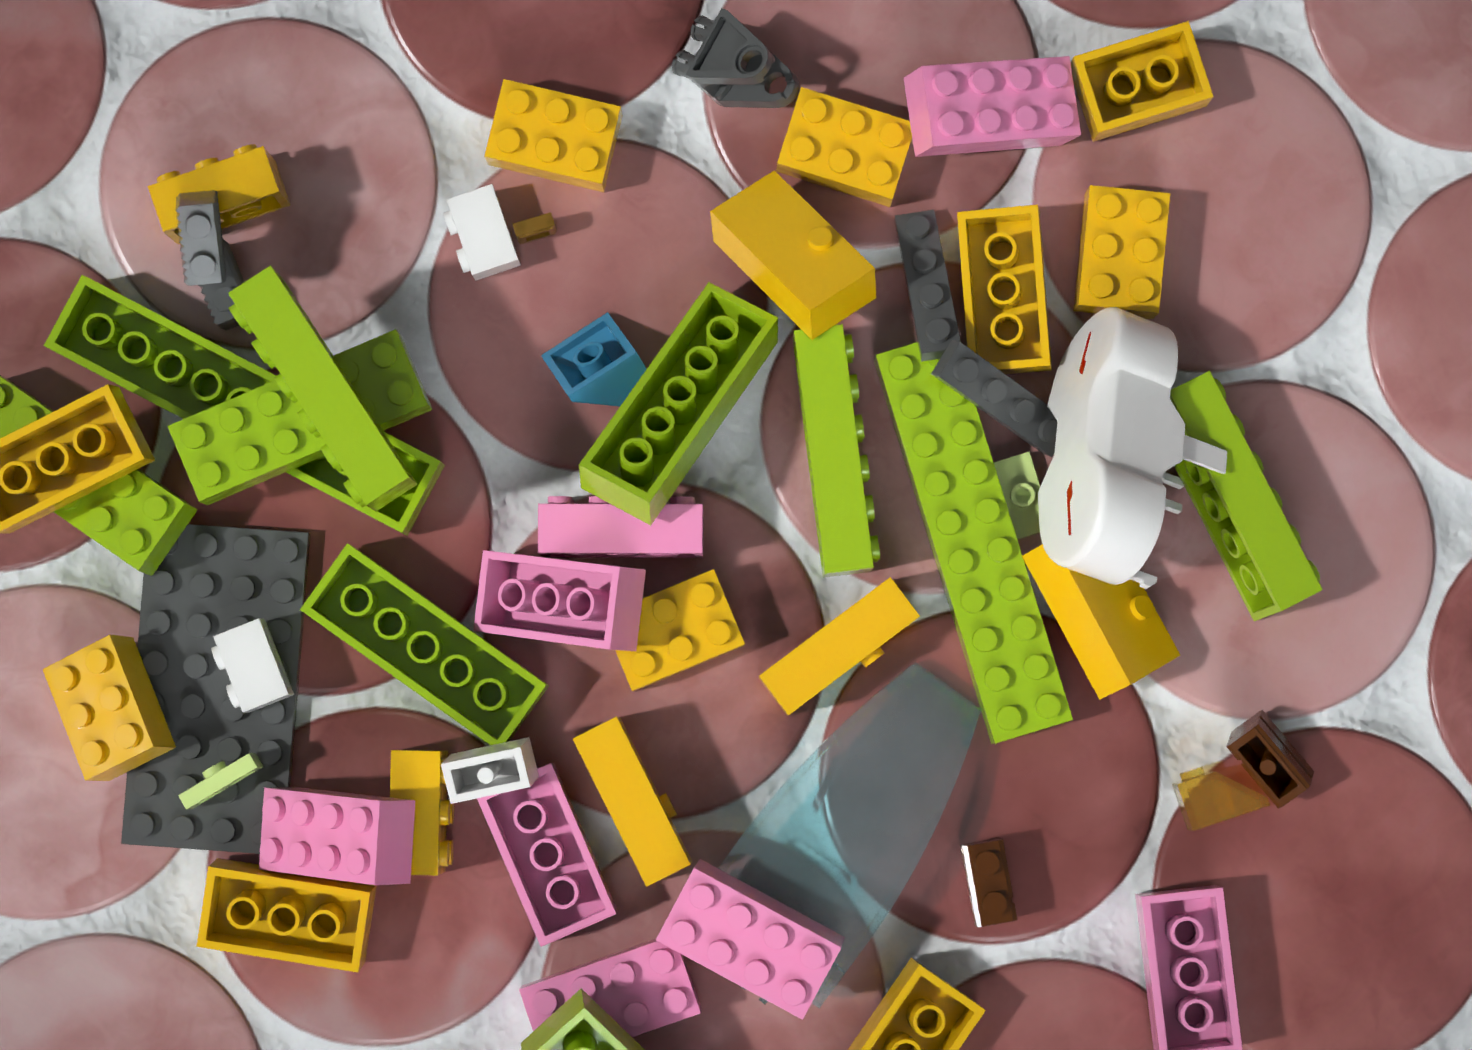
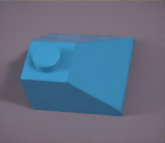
M608 312L541 355L572 402L621 406L647 369Z

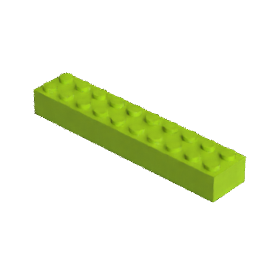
M81 275L44 344L45 347L182 419L270 383L276 377V375L84 275ZM384 432L417 482V485L378 511H374L367 505L361 507L355 503L343 485L344 482L349 480L344 470L339 473L336 468L333 469L325 456L285 473L408 536L445 465L436 458Z
M918 342L876 354L873 361L991 744H996L1071 721L1073 718L1025 562L1022 558L1020 546L977 407L931 374L940 359L921 362Z

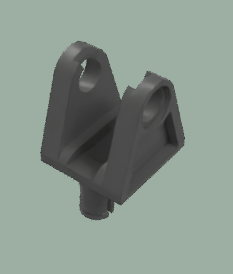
M721 8L715 21L703 15L694 20L696 23L703 25L704 29L692 24L691 37L703 43L696 56L685 50L679 51L675 55L685 60V64L673 59L672 71L674 74L690 79L713 101L723 107L781 108L793 102L800 89L797 76L728 10ZM779 77H785L787 82L786 89L782 93L779 91L778 93L770 94L769 88L771 83Z

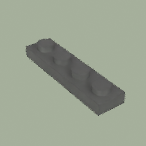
M927 210L895 215V227L921 362L940 359L952 339L961 341L935 211Z
M952 339L931 374L1038 451L1053 457L1058 422L1047 407V404L963 343Z

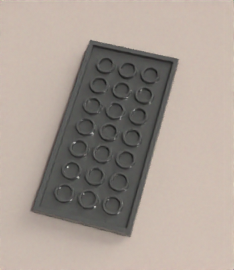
M188 524L152 576L143 574L137 648L176 748L127 772L121 844L260 854L264 788H289L291 785L304 612L300 608L305 603L310 533ZM261 618L266 620L294 695L253 712L243 713L241 707L234 708L228 696L226 685L231 684L226 668L220 670L215 662L211 648L217 645L213 636ZM248 753H256L263 768L194 809L186 810L178 795L205 780L202 774L205 770L221 761H224L226 766Z

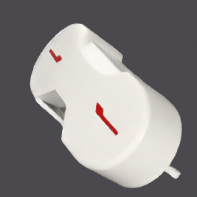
M1108 307L1100 310L1083 325L1068 346L1057 369L1047 405L1058 422L1055 452L1038 491L1039 528L1044 550L1057 565L1113 585L1122 584L1130 579L1139 582V587L1147 589L1157 583V577L1139 570L1148 559L1158 539L1164 511L1167 510L1175 514L1182 512V504L1166 499L1167 488L1163 483L1177 489L1184 487L1181 478L1165 471L1184 459L1225 474L1227 451L1185 435V422L1170 400L1171 387L1176 379L1178 346L1174 333L1168 327L1117 307Z

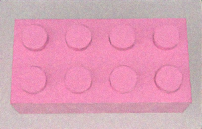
M1070 56L921 66L904 77L915 157L1061 146L1081 135Z
M549 496L548 504H538V553L542 557L703 558V504H695V497H670V504L664 506L650 526L597 496L589 497V504H574V500L569 496Z
M483 550L473 631L609 650L636 651L646 570Z
M554 762L537 769L539 777L531 787L477 798L541 947L611 917L618 912Z
M301 787L264 788L260 870L369 885L410 884L415 800Z
M699 859L656 941L803 1020L840 952L845 937Z
M1211 885L1135 894L1153 1049L1242 1050L1223 887Z
M656 939L522 985L519 989L533 1031L581 988L631 1037L698 1015L702 1010L684 956L656 941Z

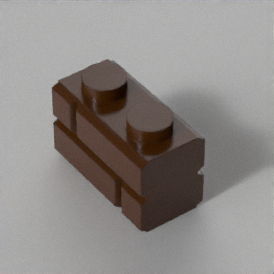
M1263 710L1231 732L1230 740H1228L1226 747L1237 760H1242L1241 765L1278 809L1311 786L1314 774L1313 769Z
M995 838L960 845L974 925L978 928L1017 921L1015 903L1012 902L1013 892L1003 839Z

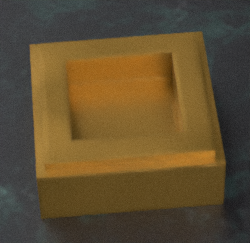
M551 212L513 223L517 240L521 244L548 237L557 232Z

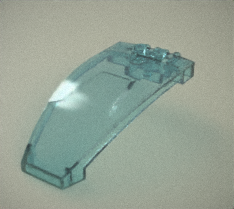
M917 662L883 685L875 695L846 719L797 768L751 822L718 867V869L845 937L840 952L812 1002L818 1008L821 1007L879 928L916 868L950 798L981 712L979 707ZM761 997L759 998V1001H761L764 1004L768 1002L767 1000Z

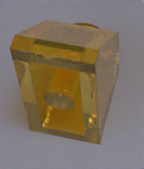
M1203 766L1180 773L1181 781L1172 783L1186 828L1190 831L1270 806L1268 797L1216 771L1204 772Z

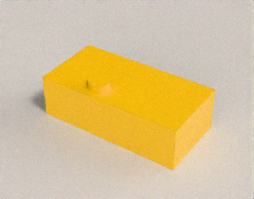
M775 170L710 211L713 241L811 340L876 299L875 268Z
M1038 204L957 212L967 347L1004 374L1051 371L1050 337Z
M107 384L0 438V533L10 534L155 461L119 387Z
M1043 544L1022 555L1099 700L1137 682L1181 656L1144 588L1139 587V582L1129 579L1122 584L1113 585L1061 567L1050 559L1044 550Z
M889 577L759 675V679L786 715L789 716L859 662L866 668L882 656L884 651L880 646L919 618L920 615L892 578Z
M616 716L573 738L646 887L691 865L692 860L671 820L677 813L667 793L659 796L621 718Z
M217 858L208 866L196 947L359 972L366 961L377 885L260 870L258 864Z
M911 957L848 1050H959L986 1010Z

